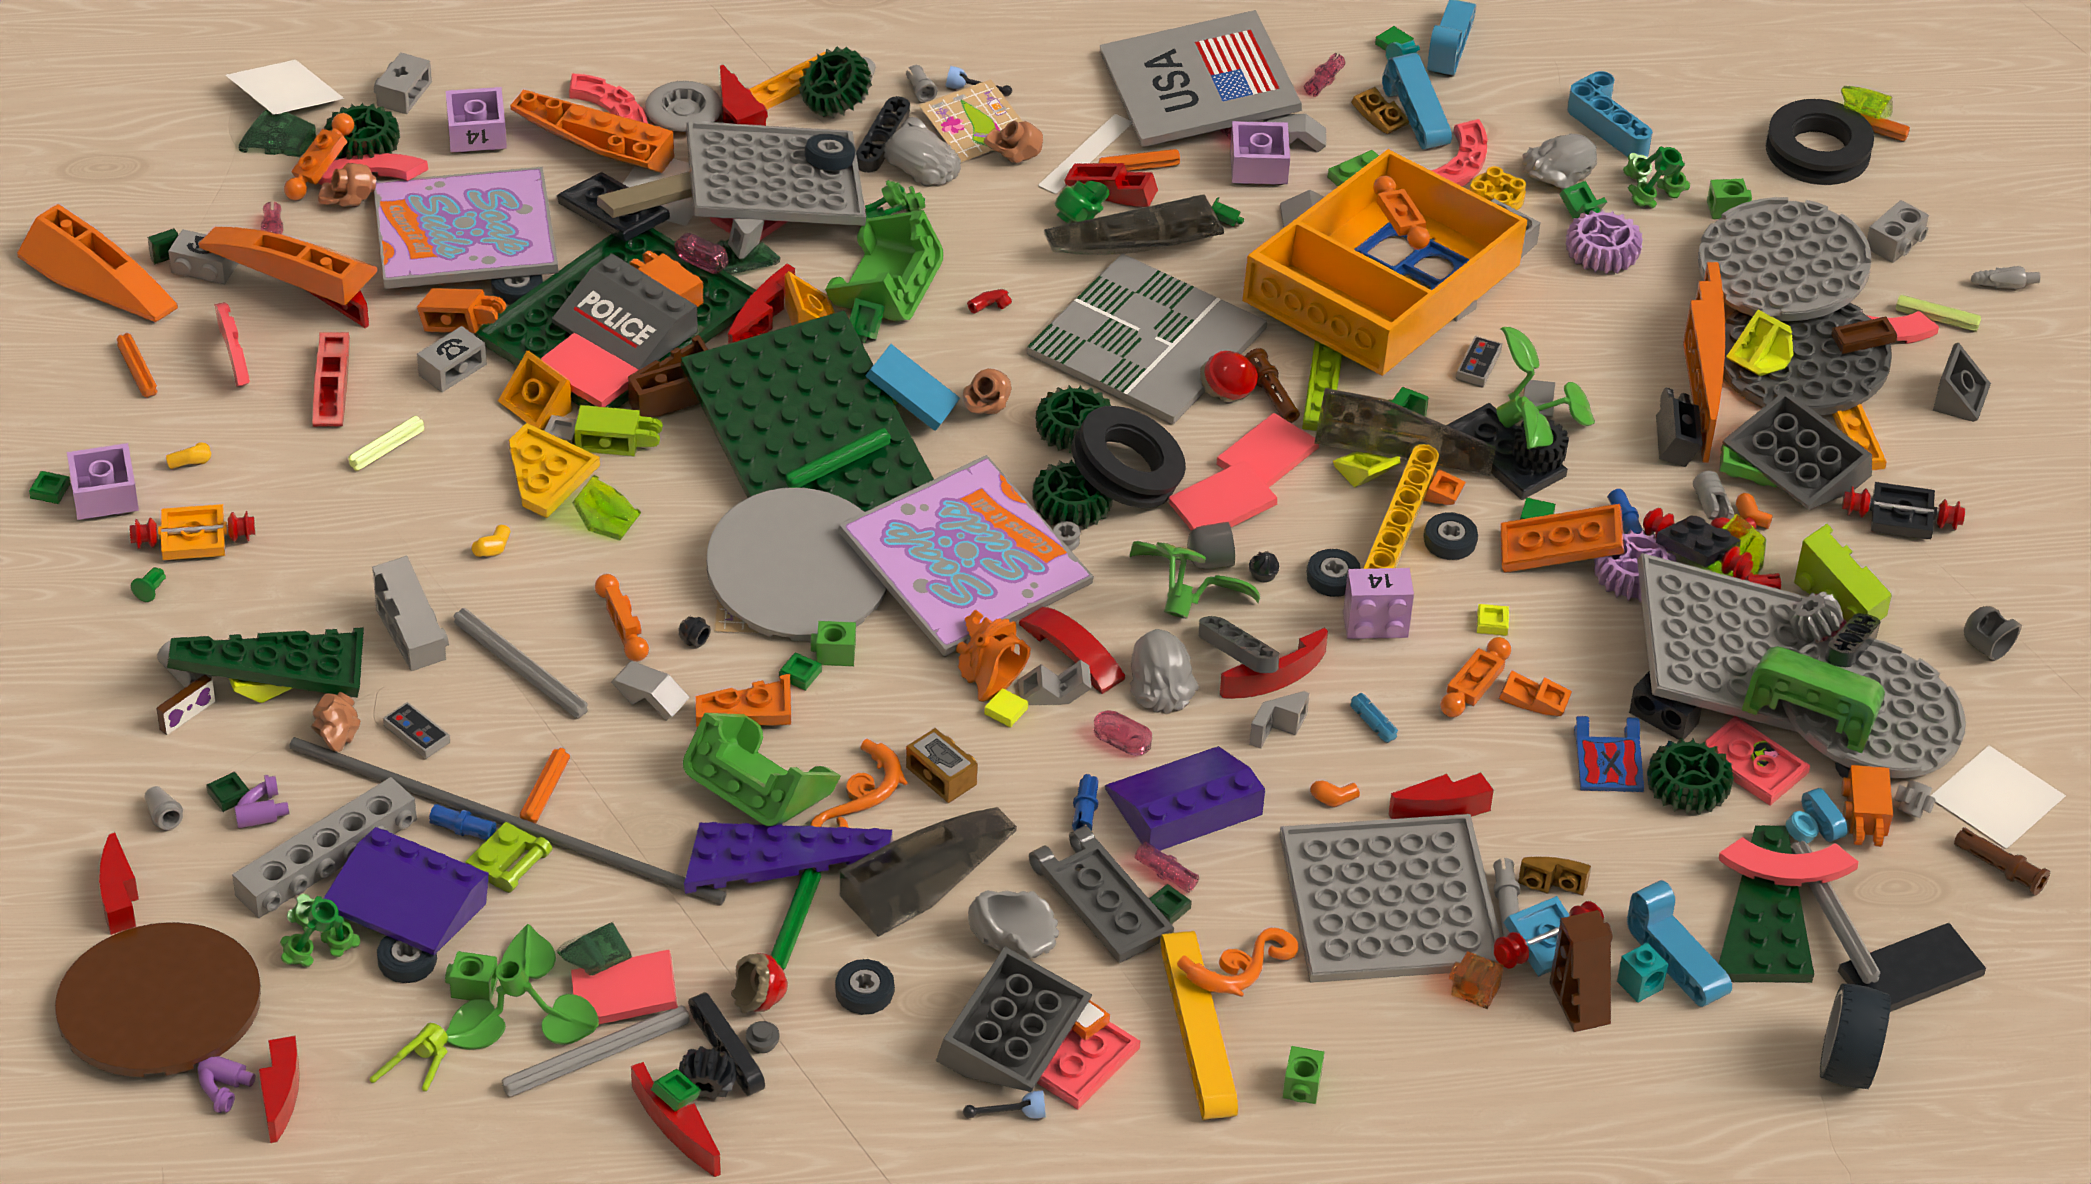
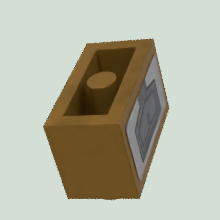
M932 729L906 746V768L947 803H950L977 785L978 763L974 757L966 754L955 745L949 736H945L938 729Z

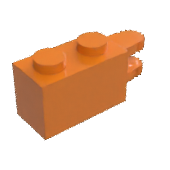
M648 250L642 256L644 263L638 259H633L629 262L631 266L687 299L697 307L703 304V281L663 253L658 256L653 251Z
M432 288L417 306L424 332H453L462 326L469 332L476 333L482 324H493L499 317L498 314H501L506 309V303L503 298L485 296L483 289Z
M1851 765L1848 778L1843 777L1841 786L1842 796L1847 797V801L1844 802L1843 817L1845 820H1848L1849 834H1853L1854 845H1862L1865 835H1873L1874 846L1882 847L1884 836H1888L1893 817L1889 768Z

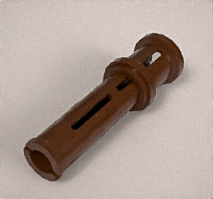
M1256 348L1251 350L1245 357L1254 365L1258 373L1256 385L1264 388L1282 418L1290 423L1295 422L1299 418L1300 412L1280 383L1277 368L1270 364L1268 354L1264 349ZM1276 393L1279 394V396H1280L1281 399H1282V402L1280 401V399H1279V397L1277 396Z
M1963 827L1962 831L1960 830L1955 838V846L2005 873L2007 880L2010 882L2017 881L2026 886L2033 895H2038L2049 880L2050 870L2034 866L2027 862V858L2023 855L2017 854L2014 856L1966 827Z

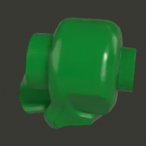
M1077 181L1072 187L1066 186L1054 202L1059 210L1057 216L1068 224H1071L1072 221L1077 223L1091 221L1103 210L1101 203L1108 198L1109 189L1104 184L1095 181H1087L1086 184Z

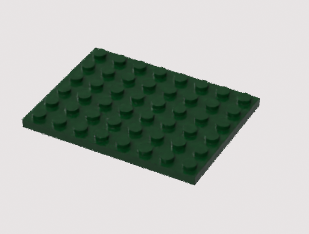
M654 228L626 242L610 234L559 270L558 273H555L508 306L501 314H498L499 317L496 322L481 325L474 335L485 343V347L517 367L526 351L532 352L541 359L571 336V334L553 324L552 317L589 270L610 254L629 264L633 259H638L644 263L642 256L648 250L653 251L658 256L664 253L703 281V304L697 307L698 332L678 346L680 349L691 344L692 338L697 335L701 337L704 343H707L730 326L756 289ZM669 352L667 355H665L658 361L661 362L664 359L671 356V352ZM628 389L606 407L619 408L629 400ZM571 392V401L577 405L595 406Z
M845 310L681 357L680 365L747 498L769 490L789 488L785 482V475L880 428H885L891 436L888 445L799 488L831 493L851 502L866 512L934 480L891 397L866 378V374L873 367V363Z

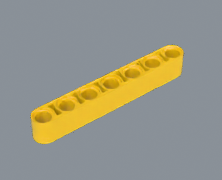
M1421 444L1413 449L1363 569L1396 568L1435 472L1439 454L1434 447Z
M1195 931L1161 934L1162 959L1201 1117L1203 1120L1237 1116V1094L1211 991L1200 988L1187 979V974L1177 966V962L1184 955L1195 964L1200 963L1204 966Z

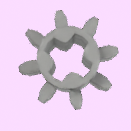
M1909 780L1907 787L1899 785L1894 797L1896 801L1901 802L1898 810L1921 818L1923 811L1931 813L1936 800L1935 797L1929 796L1932 788L1913 780Z

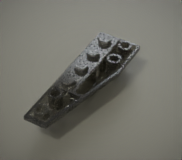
M1205 194L1044 229V235L1053 252L1086 255L1144 252L1224 234V229Z
M1328 388L1324 390L1314 444L1391 458L1399 456L1400 459L1407 461L1416 446L1426 444L1434 447L1439 454L1436 466L1491 475L1496 451L1495 446L1383 398Z
M998 807L953 817L917 830L841 869L840 897L873 933L879 937L932 908L1017 831V826Z

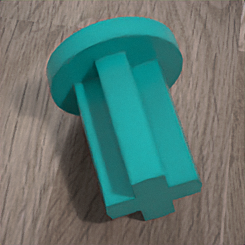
M1414 40L1403 44L1393 42L1386 48V58L1389 60L1392 57L1417 53L1420 47L1415 45Z

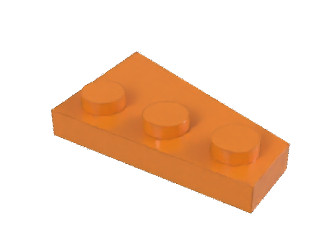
M790 674L779 676V681L765 684L763 680L753 682L752 688L739 691L734 688H728L696 696V727L699 726L704 713L745 714L759 725H791Z

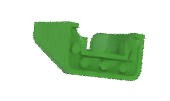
M924 210L866 218L865 226H861L857 234L858 244L862 247L865 255L849 283H846L842 277H834L829 281L825 288L827 296L834 305L852 310L855 298L885 306L882 318L893 321L910 320L942 264L944 255L942 245Z
M1775 646L1767 649L1756 666L1750 680L1742 711L1757 715L1759 709L1765 705H1770L1769 708L1775 709L1780 698L1838 719L1836 732L1842 734V731L1847 734L1849 739L1847 748L1863 753L1880 711L1885 691L1879 682L1784 647Z
M704 713L684 755L683 768L690 778L766 826L782 825L828 797L834 791L841 775L825 766H815L809 772H803L797 767H790L787 771L758 753L763 740V731L756 721L745 714Z

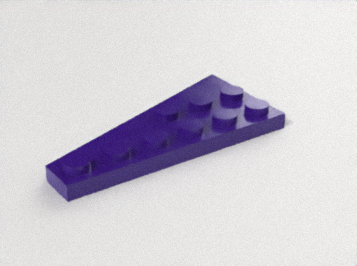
M699 822L684 882L685 894L697 892L696 887L713 884L714 889L727 887L726 882L740 879L747 883L796 876L799 875V870L815 867L816 872L829 870L828 865L843 862L849 866L887 861L890 858L893 832L889 829L836 828L815 827L811 825L783 826L780 824L766 826L749 823Z

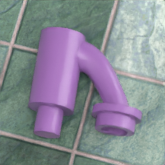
M264 775L265 781L243 795L237 806H234L238 828L277 822L278 816L289 815L287 802L274 804V799L256 802L265 794H267L268 799L278 795L275 776L269 777V775Z
M220 1056L210 1057L199 1062L198 1065L200 1085L214 1103V1111L218 1113L222 1111L227 1113L231 1110L235 1094L225 1087L219 1090L214 1080L236 1088L240 1084L251 1087L255 1082L256 1075L246 1071L245 1065Z

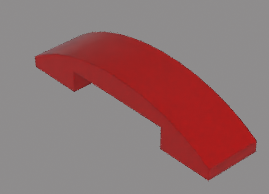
M1041 607L1019 621V625L1039 642L1046 638L1075 663L1082 660L1089 665L1091 685L1101 694L1125 680L1124 672L1107 649L1088 630L1064 613L1049 607Z
M1324 627L1299 638L1298 650L1279 658V670L1276 672L1259 673L1244 664L1222 672L1220 696L1229 699L1255 697L1277 691L1303 678L1324 657L1328 630Z

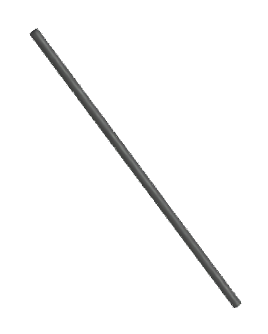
M293 737L290 742V749L381 782L392 777L408 792L461 811H470L472 815L494 821L500 825L508 822L536 838L543 837L552 844L685 891V877L308 741ZM707 885L696 887L697 892L691 893L721 905L724 903L727 895L726 892Z

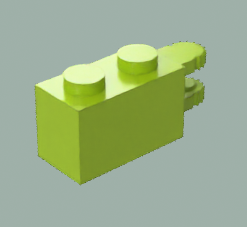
M580 405L574 429L575 446L590 453L635 456L637 447L651 448L659 445L660 435L658 433L662 432L663 422L658 420V418L640 416V410Z

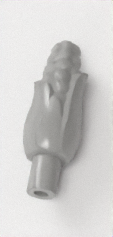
M2021 266L1996 267V270L1973 273L1971 281L1981 286H1994L1995 289H2021L2026 284L2040 283V272H2025V269Z

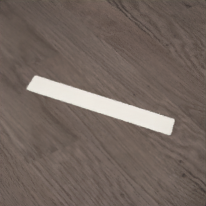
M1114 114L1051 172L1039 186L1057 194L1066 185L1064 179L1074 163H1090L1132 124L1131 121Z

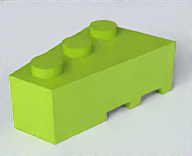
M1825 524L1806 537L1802 542L1794 583L1810 595L1811 593L1818 595L1820 592L1833 595L1841 607L1843 619L1847 622L1853 615L1858 613L1869 614L1877 617L1879 620L1885 618L1888 614L1892 594L1867 566L1861 568L1850 556L1853 551L1847 544L1842 547L1831 535L1833 529L1828 524Z

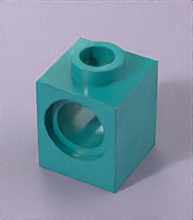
M1647 942L1622 955L1617 982L1639 1003L1663 990L1668 963Z

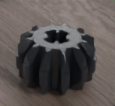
M700 1046L698 1050L689 1049L687 1054L683 1055L678 1069L701 1090L699 1093L701 1098L705 1096L710 1097L712 1100H715L717 1096L726 1097L728 1091H731L733 1085H735L737 1076L735 1059L727 1057V1052L715 1051L714 1047L706 1049Z

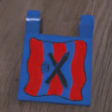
M1576 717L1574 735L1576 738L1581 791L1644 792L1639 718L1628 717L1626 719L1625 737H1589V717Z

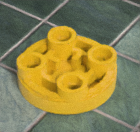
M1492 166L1487 168L1486 173H1482L1472 180L1469 190L1489 201L1496 199L1518 210L1522 207L1525 200L1526 182L1521 178L1504 173L1500 167Z

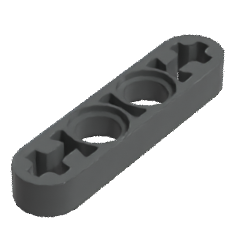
M1206 616L1199 620V637L1253 671L1273 673L1279 670V652L1221 617Z

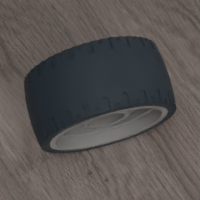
M1842 983L1832 1006L1824 1038L1820 1062V1078L1847 1087L1870 1088L1877 1072L1885 1043L1891 1008V997L1889 994L1855 984Z

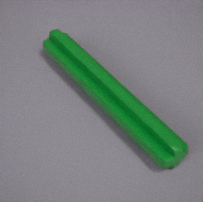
M880 428L785 475V482L789 488H799L888 445L891 436L885 428Z
M807 868L801 876L771 956L783 970L787 967L821 879V873L816 872L813 868Z

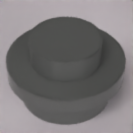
M758 1021L751 1024L746 1030V1042L757 1053H768L779 1042V1030L771 1022Z

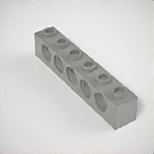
M392 777L386 779L233 873L235 896L258 918L270 911L276 910L284 902L303 893L313 884L329 877L334 871L344 866L356 845L375 827L387 830L392 834L408 828L417 820L415 798Z

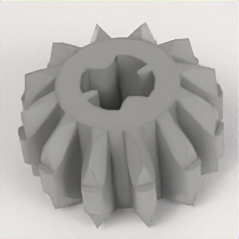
M1820 592L1818 595L1811 593L1809 597L1801 598V602L1792 606L1793 610L1788 614L1795 635L1800 640L1805 639L1807 643L1815 639L1821 641L1825 636L1830 637L1831 632L1840 629L1839 624L1844 620L1838 601L1834 599L1833 595H1827L1825 592Z

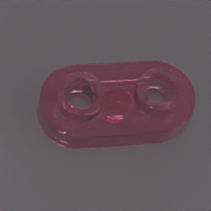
M684 233L675 242V250L681 259L710 273H720L728 265V256L723 247L697 235Z
M1107 710L1096 715L1093 731L1098 739L1134 756L1146 754L1151 749L1152 732L1148 727L1116 711Z

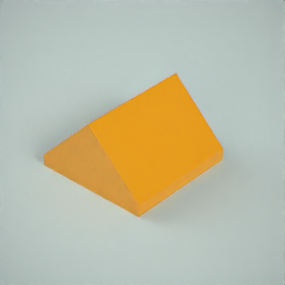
M789 271L785 274V307L792 325L835 313L827 294Z
M526 351L498 402L526 423L543 430L546 428L551 415L564 417L572 412L570 380L532 352Z

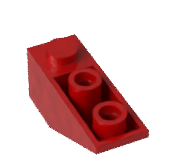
M720 65L723 123L766 126L768 112L765 105L758 102L750 89L745 88L734 73H731L724 65Z

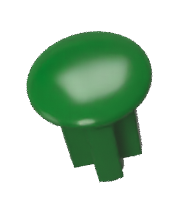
M1220 197L1216 198L1209 211L1208 220L1214 217L1233 227L1236 223L1240 225L1244 223V218L1239 216L1241 211L1220 203Z
M153 567L143 578L134 579L131 582V591L134 596L143 602L153 601L156 596L155 590L166 579L163 569Z

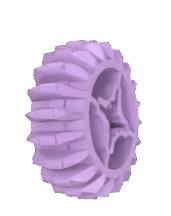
M1602 209L1600 213L1590 210L1588 215L1581 213L1580 217L1574 218L1571 225H1569L1566 235V250L1569 252V257L1575 259V264H1583L1584 269L1592 268L1595 273L1598 270L1604 271L1605 274L1608 271L1618 273L1620 269L1628 270L1629 265H1635L1642 250V233L1639 231V226L1633 225V219H1625L1624 214L1615 215L1614 211L1605 213Z
M1630 529L1628 534L1623 533L1624 554L1595 558L1594 571L1595 576L1599 579V584L1605 585L1606 592L1615 591L1616 598L1623 595L1627 597L1628 601L1631 598H1637L1641 602L1637 563L1641 553L1674 562L1677 561L1672 550L1656 543L1655 534L1646 536L1643 530L1640 534H1634Z

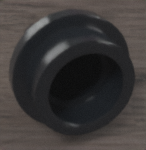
M1259 551L1250 560L1249 570L1256 581L1270 582L1279 572V562L1276 556L1269 553V551L1263 553Z
M688 616L679 625V636L688 646L701 647L707 641L711 632V627L706 624V620L702 617Z

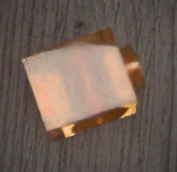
M1467 951L1461 963L1456 961L1449 975V980L1453 981L1451 995L1488 1010L1501 987L1504 965Z

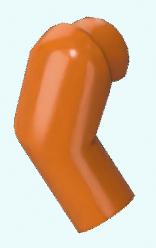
M1740 494L1736 499V507L1741 519L1751 517L1756 522V525L1769 529L1773 515L1759 511L1751 494Z
M1322 780L1315 781L1310 788L1313 797L1330 807H1337L1360 796L1359 788L1355 783L1339 788Z

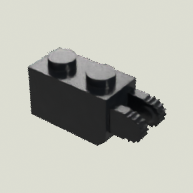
M1666 387L1661 394L1660 410L1656 414L1659 459L1686 467L1702 447L1700 409L1698 405L1691 403L1689 394L1681 393L1678 399L1674 398V390Z

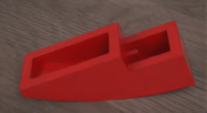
M1074 163L1064 179L1065 184L1071 187L1077 181L1086 184L1087 181L1102 183L1109 189V196L1105 201L1128 206L1149 207L1158 192L1153 172H1127L1124 163Z
M1482 773L1455 782L1451 780L1448 774H1444L1391 793L1388 815L1391 819L1471 814L1472 817L1491 811L1494 789Z
M114 832L108 835L104 845L99 875L105 920L111 935L136 927L132 902L139 900L135 876Z
M296 1035L268 1040L272 1067L259 1069L270 1143L278 1142L286 1129L298 1095L300 1071Z

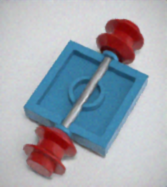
M1557 896L1509 915L1503 923L1510 933L1506 937L1502 936L1496 939L1494 956L1502 966L1508 969L1514 968L1517 964H1523L1528 960L1538 977L1552 970L1561 918L1598 910L1604 921V914L1600 907L1591 901H1586L1581 906L1572 907L1568 913Z

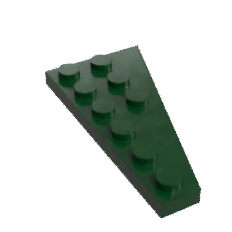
M364 627L353 628L352 633H338L337 629H325V634L310 635L306 631L257 633V638L242 639L241 634L229 635L228 640H213L209 636L171 638L167 668L336 695L342 692L349 697L358 698Z
M1755 825L1751 843L1773 852L1792 854L1786 826ZM1742 874L1719 960V965L1729 975L1731 982H1813L1814 969L1798 886L1776 885L1775 881L1756 876L1752 879Z

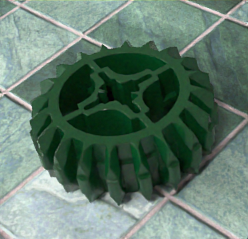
M837 46L833 52L826 49L824 55L817 54V59L815 61H808L810 67L802 69L804 76L799 78L801 85L799 90L806 106L815 114L819 113L823 117L829 115L832 118H835L837 113L844 116L848 109L854 111L856 103L863 104L862 96L869 95L867 88L872 86L870 80L872 75L868 63L858 52L852 51L848 47L842 50Z
M363 102L360 106L351 104L350 108L341 107L340 112H332V117L327 118L324 129L329 131L332 130L333 118L340 113L350 115L354 121L353 131L344 136L347 143L338 154V159L346 157L347 159H352L353 156L363 159V155L366 154L372 158L374 154H392V151L397 150L400 138L399 125L392 112L385 111L384 107L376 108L374 103L370 106H364Z
M1068 385L1065 390L1057 387L1055 393L1048 392L1046 398H1041L1036 410V428L1041 436V440H1046L1048 446L1056 445L1058 451L1067 449L1071 453L1072 440L1087 415L1099 407L1111 406L1110 399L1103 398L1102 392L1094 393L1093 388L1084 390L1081 385L1079 388H1072Z
M1072 459L1069 463H1063L1059 460L1056 466L1048 464L1046 470H1040V474L1033 483L1032 499L1036 511L1041 514L1044 520L1049 519L1051 525L1068 521L1078 526L1082 525L1087 529L1089 523L1097 525L1100 519H1105L1106 514L1112 507L1113 500L1094 488L1080 473Z
M1680 737L1676 744L1669 740L1667 745L1659 746L1656 753H1653L1647 769L1649 790L1653 791L1655 799H1661L1663 806L1672 805L1674 812L1678 809H1684L1686 814L1691 810H1695L1699 815L1704 809L1712 812L1715 806L1721 807L1722 803L1730 795L1734 780L1732 763L1727 761L1726 754H1718L1717 746L1707 747L1706 741L1699 744L1695 743L1694 738H1692L1690 742H1685Z

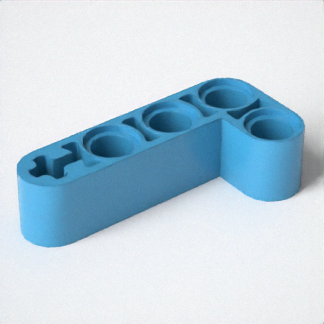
M1460 0L1448 1L1440 26L1435 25L1432 31L1427 64L1428 71L1455 75L1476 13L1475 3Z
M1411 53L1389 58L1382 76L1384 92L1388 97L1398 95L1422 149H1429L1450 144L1452 141L1450 125L1419 54Z
M1597 71L1571 85L1567 107L1568 113L1626 157L1631 153L1648 157L1653 133L1652 129L1612 100L1615 81L1612 74L1605 71Z
M1663 880L1657 881L1633 893L1631 896L1627 915V925L1631 934L1641 945L1648 942L1668 963L1667 973L1698 1006L1704 1007L1730 994L1732 982L1729 975L1673 916L1675 907L1674 892L1667 882Z

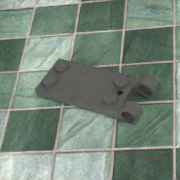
M1087 826L1069 833L1070 844L1076 853L1058 861L1051 849L1046 845L1029 853V861L1036 874L1039 876L1044 875L1119 963L1159 944L1161 934L1174 933V927L1095 838L1093 832Z

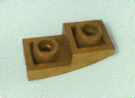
M1376 87L1355 95L1351 101L1367 121L1386 134L1409 124L1408 118L1395 101L1388 103Z
M1523 857L1518 883L1547 894L1552 885L1583 896L1588 887L1591 865L1557 857Z

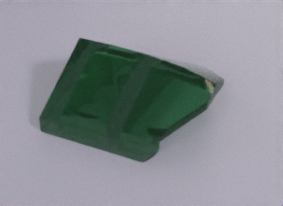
M613 922L601 925L568 940L556 950L565 961L585 969V972L591 976L632 958L631 951Z

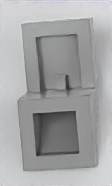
M1286 114L1263 120V122L1288 123L1289 145L1299 138L1317 152L1326 147V128L1307 114Z
M733 220L728 245L738 258H745L759 244L765 220Z
M1530 380L1524 387L1523 396L1527 397L1535 407L1551 402L1554 399L1555 382ZM1554 407L1539 411V413L1545 417H1553Z
M1082 660L1060 675H1056L1040 664L1018 679L1019 697L1027 700L1028 705L1070 704L1092 689L1089 665Z
M630 661L611 681L632 705L646 698L665 720L673 717L690 698L669 674L634 661Z
M1302 691L1263 702L1251 724L1249 745L1262 748L1272 728L1296 735L1307 716L1310 693Z

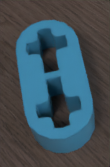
M1817 788L1803 793L1801 802L1804 812L1814 818L1823 838L1828 842H1832L1846 837L1848 829L1845 818L1825 791Z

